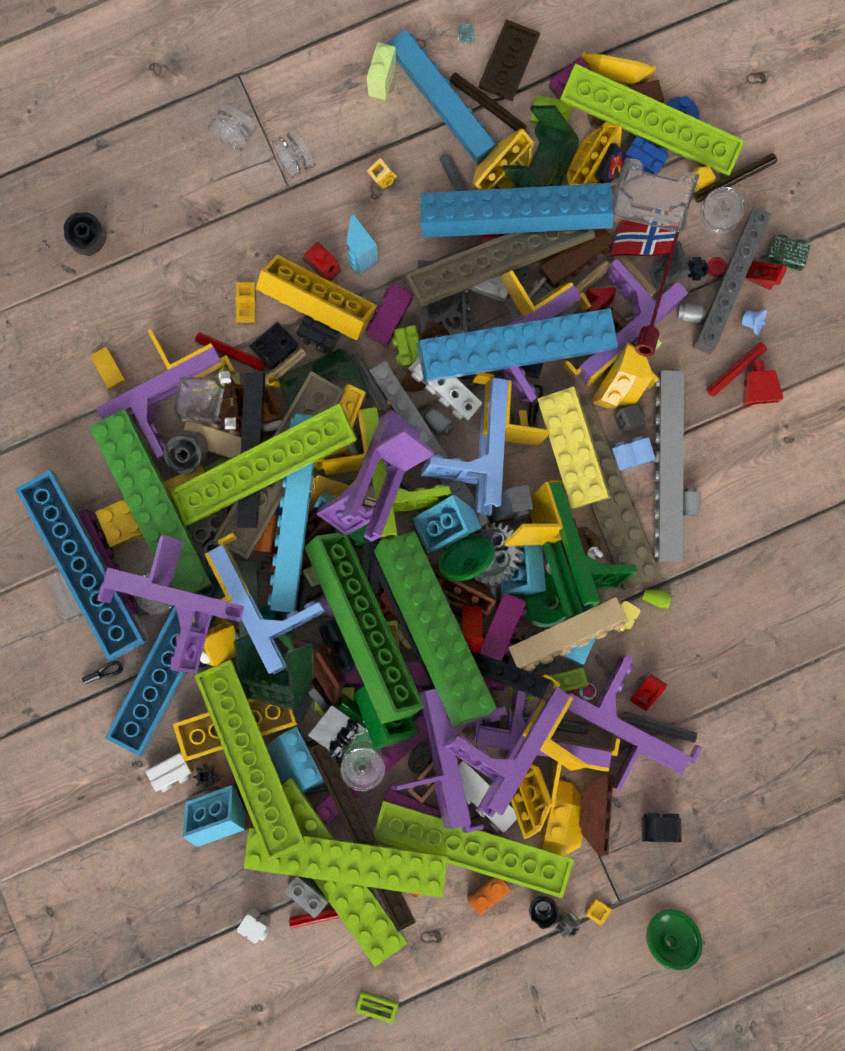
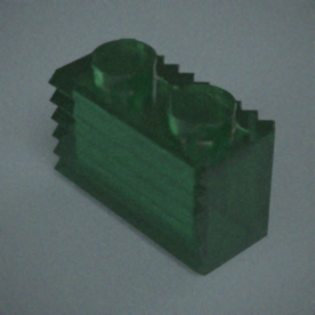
M783 234L774 235L770 240L765 261L773 264H782L787 268L801 271L806 266L811 245L806 244L804 240L800 239L790 240Z

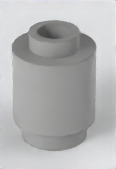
M679 303L677 318L681 319V321L700 323L701 320L705 319L706 309L703 308V304Z
M435 408L424 418L427 425L440 436L443 434L446 436L453 428L451 426L452 421Z
M686 488L685 492H683V515L698 516L699 511H701V492H697V488Z

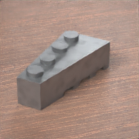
M529 485L508 488L503 491L501 505L499 507L492 505V514L488 516L489 524L513 520V523L524 521L533 509Z

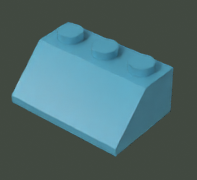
M353 214L349 222L346 252L348 254L349 266L354 272L357 270L361 275L378 262L377 244Z
M456 495L450 496L412 519L427 554L442 550L482 528L474 509Z
M528 545L519 549L524 552L523 555L519 556L522 562H517L516 564L519 570L513 569L514 576L508 574V581L502 578L501 596L504 593L515 596L531 595L546 591L542 545Z
M297 726L278 736L267 745L282 783L292 777L302 793H305L324 782L308 750L309 747Z
M231 785L185 802L184 839L198 847L245 830L246 811L235 786Z

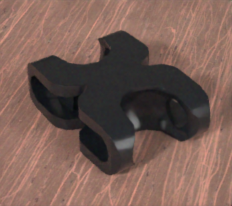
M332 619L322 621L319 631L325 645L335 649L332 659L337 669L341 673L350 672L355 666V662L338 624Z

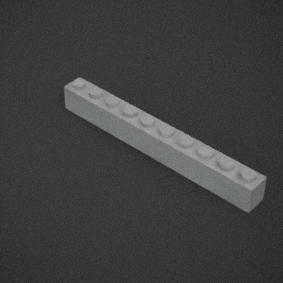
M386 361L370 370L369 372L385 400L390 402V408L421 432L419 440L434 451V455H440L444 459H449ZM437 479L440 485L450 487L451 496L456 495L475 511L476 500L464 482ZM476 514L482 527L489 523L486 515Z
M660 371L657 376L659 380L655 383V387L658 388V395H655L654 400L655 406H658V413H655L654 423L657 425V432L654 435V443L657 444V451L654 453L656 458L654 462H657V470L654 471V481H657V489H654V500H657V508H654V519H657V527H654L653 535L654 538H657V546H654L653 556L656 557V562L680 563L683 561L684 371Z

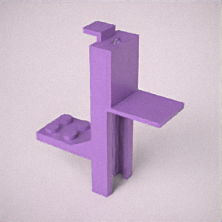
M391 410L380 417L356 480L340 496L318 508L316 514L345 535L368 524L364 537L371 542L382 535L404 472L433 456L434 451L419 440L421 434L419 430ZM383 458V463L386 464L385 469L388 473L376 505L366 509L362 506V502L376 465Z
M161 535L149 578L107 568L104 583L101 584L97 600L111 603L115 590L176 606L181 631L177 636L176 650L171 658V670L197 674L212 615L241 622L244 606L171 588L183 541ZM194 617H195L196 625H192V622H193V618H194Z
M627 655L619 657L595 706L571 693H566L573 698L567 711L632 744L613 781V788L618 791L621 790L639 753L677 773L683 774L688 762L695 763L702 750L701 746L695 745L689 756L617 718L615 694L617 691H621L625 683L622 681L625 674L628 675L633 668L631 663L633 659Z
M432 689L421 692L419 695L425 706L421 710L436 775L392 785L391 790H402L434 782L444 828L454 829L462 827V831L465 833L484 829L483 824L469 826L471 820L456 755L443 746L448 739L454 738L466 725L467 727L483 724L482 720L484 719L486 723L502 720L501 716L507 714L506 707L496 708L489 716L454 729L450 719L447 718L446 710L437 690Z

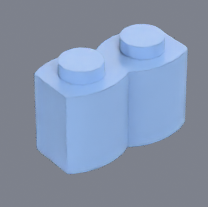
M639 436L633 438L632 443L626 444L623 441L614 444L615 448L611 449V453L619 472L656 460L649 437Z

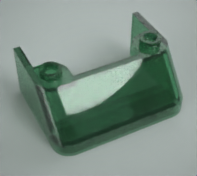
M555 105L531 106L530 110L539 120L535 127V135L540 142L529 167L503 165L502 170L518 188L561 186L579 147V138Z
M337 349L284 374L279 381L290 407L311 371L321 377H327L337 372L343 380L356 378L361 390L365 392V398H369L368 390L348 352L343 349Z
M250 635L235 640L234 648L238 677L246 697L289 710L299 706L315 677L312 644L308 643L286 653L288 671L282 670L276 674H269Z

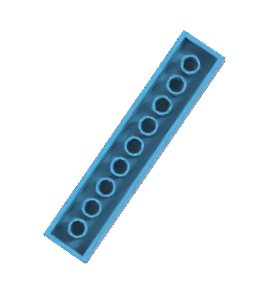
M611 183L420 193L422 238L612 228Z
M611 308L424 339L417 343L424 383L607 352L618 347Z
M48 470L15 488L107 660L114 661L146 643L147 639L121 592L114 590L111 603L97 600L101 584L104 583L107 566L57 474Z
M207 568L215 585L198 593V595L218 600L226 597L213 570ZM176 606L173 607L105 739L138 756L145 754L187 674L186 672L171 670V658L177 646L176 636L181 631ZM212 615L209 628H211L216 616Z

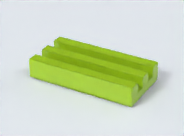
M361 991L355 1012L393 1024L399 1003ZM363 998L370 999V1000H373V1001H376V1002H379V1003H382V1004L391 1006V1007H393V1009H390V1008H387V1007H384V1006H381V1005H378V1004H375V1003H372V1002H369V1001H365V1000H363ZM361 1005L390 1013L391 1017L361 1008Z

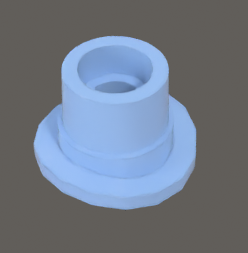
M762 309L760 312L747 310L744 314L742 325L753 329L754 334L759 335L762 326L766 324L764 320L767 310Z

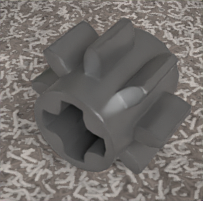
M564 912L559 915L558 925L555 928L563 937H566V935L573 937L579 932L580 927L578 924L581 921L573 912L570 914Z

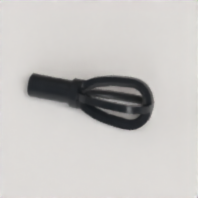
M534 384V388H538L540 391L538 398H541L543 396V387ZM538 401L535 406H533L532 402H529L528 425H535L536 413L539 407Z
M111 661L94 673L83 677L82 681L86 685L95 680L122 673L123 665L120 661ZM115 664L119 666L118 670L112 673L101 674L104 670Z

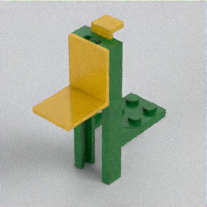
M551 480L550 482H545L531 495L533 509L530 512V517L533 524H522L504 541L505 546L543 545L565 617L570 619L583 613L577 590L579 591L583 606L588 604L596 606L601 602L597 589L617 588L637 572L635 564L620 563L618 565H611V563L601 564L585 555L563 490V481ZM561 539H562V542H563V545H564V548H565V551H566V554H567V557H568V560H569V563H570V566H571V569H572L573 574H571V572H570V569H569V566H568V563H567V560H566V556H565V553H564V550H563V547H562V544H561V541H560Z

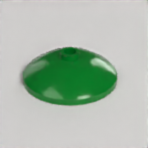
M471 536L453 543L444 551L439 560V570L446 579L452 581H466L475 578L483 573L491 564L495 555L494 546L485 537Z
M545 573L546 591L522 595V600L526 602L524 606L527 608L526 619L536 627L549 629L568 619L565 617L552 574Z
M669 909L659 912L650 920L646 939L649 950L658 963L674 971L686 970L697 963L702 953L703 942L697 925L688 915L678 910Z

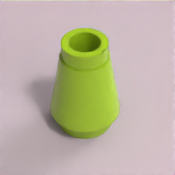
M645 589L642 600L661 609H668L672 594L668 593V591Z

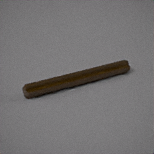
M453 73L450 78L452 84L513 130L518 131L521 128L524 131L526 130V124L458 73Z
M771 153L730 174V176H726L695 192L693 198L696 203H699L774 165L778 159L774 153Z

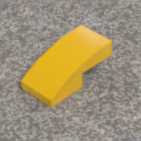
M236 282V323H255V282Z
M107 346L90 355L109 390L126 381Z

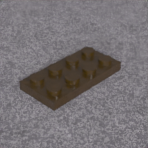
M506 19L478 88L513 101L540 37V32Z

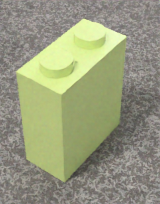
M377 42L367 74L368 96L386 101L396 70V47Z

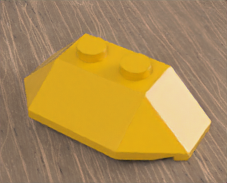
M583 52L581 57L591 71L626 87L645 83L653 77L656 66H649L646 63L601 54Z
M605 122L601 125L602 127L584 138L566 168L568 185L600 183L595 174L610 144H617L620 148L622 133L620 125Z
M521 128L500 141L476 168L472 184L477 190L513 188L530 168L534 142L524 129Z
M630 343L625 345L591 399V403L606 409L629 407L637 403L652 380L653 374L647 357L639 355L635 350V345Z
M531 764L511 800L524 839L541 831L552 806V801L540 768L534 764Z
M559 780L554 807L551 806L546 817L539 844L541 849L564 856L581 847L583 839L579 826V819L582 816L583 809L580 804L582 796L573 783Z

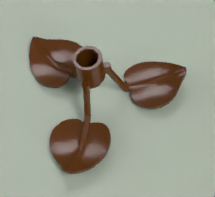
M428 319L419 341L448 336L450 334L442 324ZM409 370L401 383L405 392H417L425 389L426 385L422 381H416L411 376L412 372ZM476 374L461 376L457 378L470 379L474 377Z

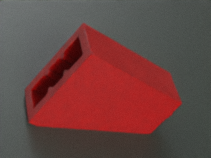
M463 606L460 630L470 652L481 653L482 607Z

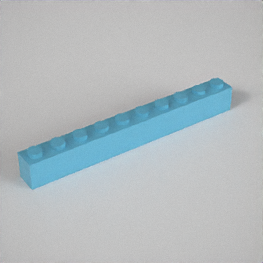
M295 414V418H291L290 428L313 416ZM315 462L283 478V488L286 489L285 496H281L280 508H283L282 516L279 515L278 527H281L280 535H276L275 547H278L277 555L274 554L273 566H276L275 574H272L270 579V586H273L272 594L269 593L268 605H271L270 610L290 613L296 611Z

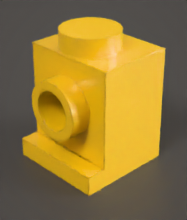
M381 158L367 170L373 180L383 189L392 185L397 177ZM383 166L384 169L376 175L375 172Z
M707 165L705 167H697L686 179L695 193L713 184L716 177L710 166Z

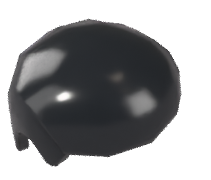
M548 896L536 897L529 907L531 921L536 923L541 929L553 927L559 918L557 903Z

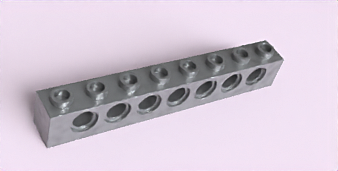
M755 206L749 213L693 348L709 355L715 350L770 220L771 213Z

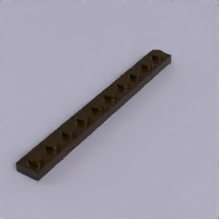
M321 744L309 748L308 750L353 842L378 845L336 757H331L329 755L330 750ZM376 888L397 932L416 923L402 892Z

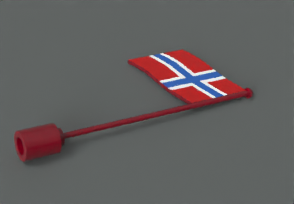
M681 216L675 220L622 221L620 222L610 257L623 255L649 257L669 255L651 323L640 329L635 347L636 352L641 356L649 357L655 353L660 332L654 327L681 224L684 222V218Z

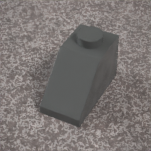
M637 404L620 409L614 418L621 434L643 425L646 415L642 408L639 409Z

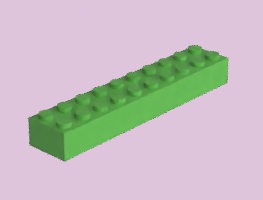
M123 409L90 426L89 428L153 557L155 558L161 535L183 541L171 588L198 594L214 586L215 583L187 527L184 525L179 511L130 413Z
M415 531L380 541L374 553L453 728L455 729L489 716L496 709V705Z
M334 533L316 536L304 548L381 724L411 717L425 706L348 535Z

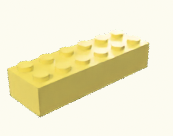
M573 386L538 398L546 429L550 431V442L571 509H577L611 498L577 388Z

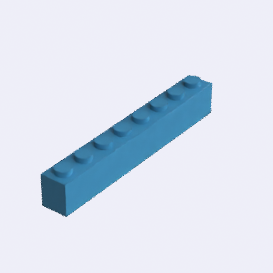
M405 29L388 42V45L396 47L397 63L475 163L478 164L495 148V139L491 134L485 132L482 122L479 119H475L471 108L468 105H464L460 94L457 91H453L449 80L445 76L442 77L438 66L434 62L431 63L428 59L425 49H420L414 35L409 34Z

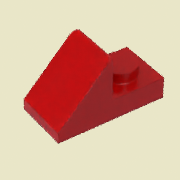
M753 261L745 278L768 290H772L774 285H780L787 268L782 264Z
M614 287L588 289L586 298L591 307L586 312L607 309L615 300L617 289Z
M652 674L648 677L645 676L630 701L647 711L666 689L667 684Z

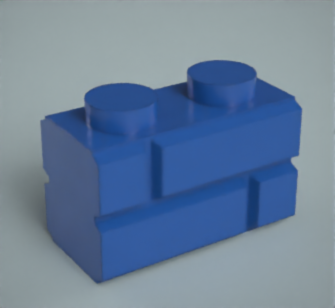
M636 136L625 156L632 165L656 178L669 154L663 147H656L650 141Z

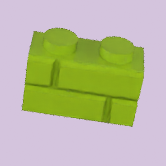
M415 325L395 329L394 336L391 337L393 348L397 347L399 353L395 355L397 365H401L402 370H409V367L419 357L417 349L419 336Z

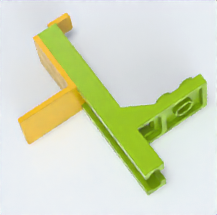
M387 401V403H388V405H389V409L386 410L385 412L391 411V409H390V402H389V401ZM375 403L372 404L373 408L358 411L364 454L323 460L322 464L325 475L360 470L379 422L378 413L381 412ZM383 458L378 461L372 476L376 502L387 475L386 464L383 463ZM436 485L433 489L417 488L414 492L399 488L381 535L382 540L397 536L394 513L433 507L451 496L450 487Z

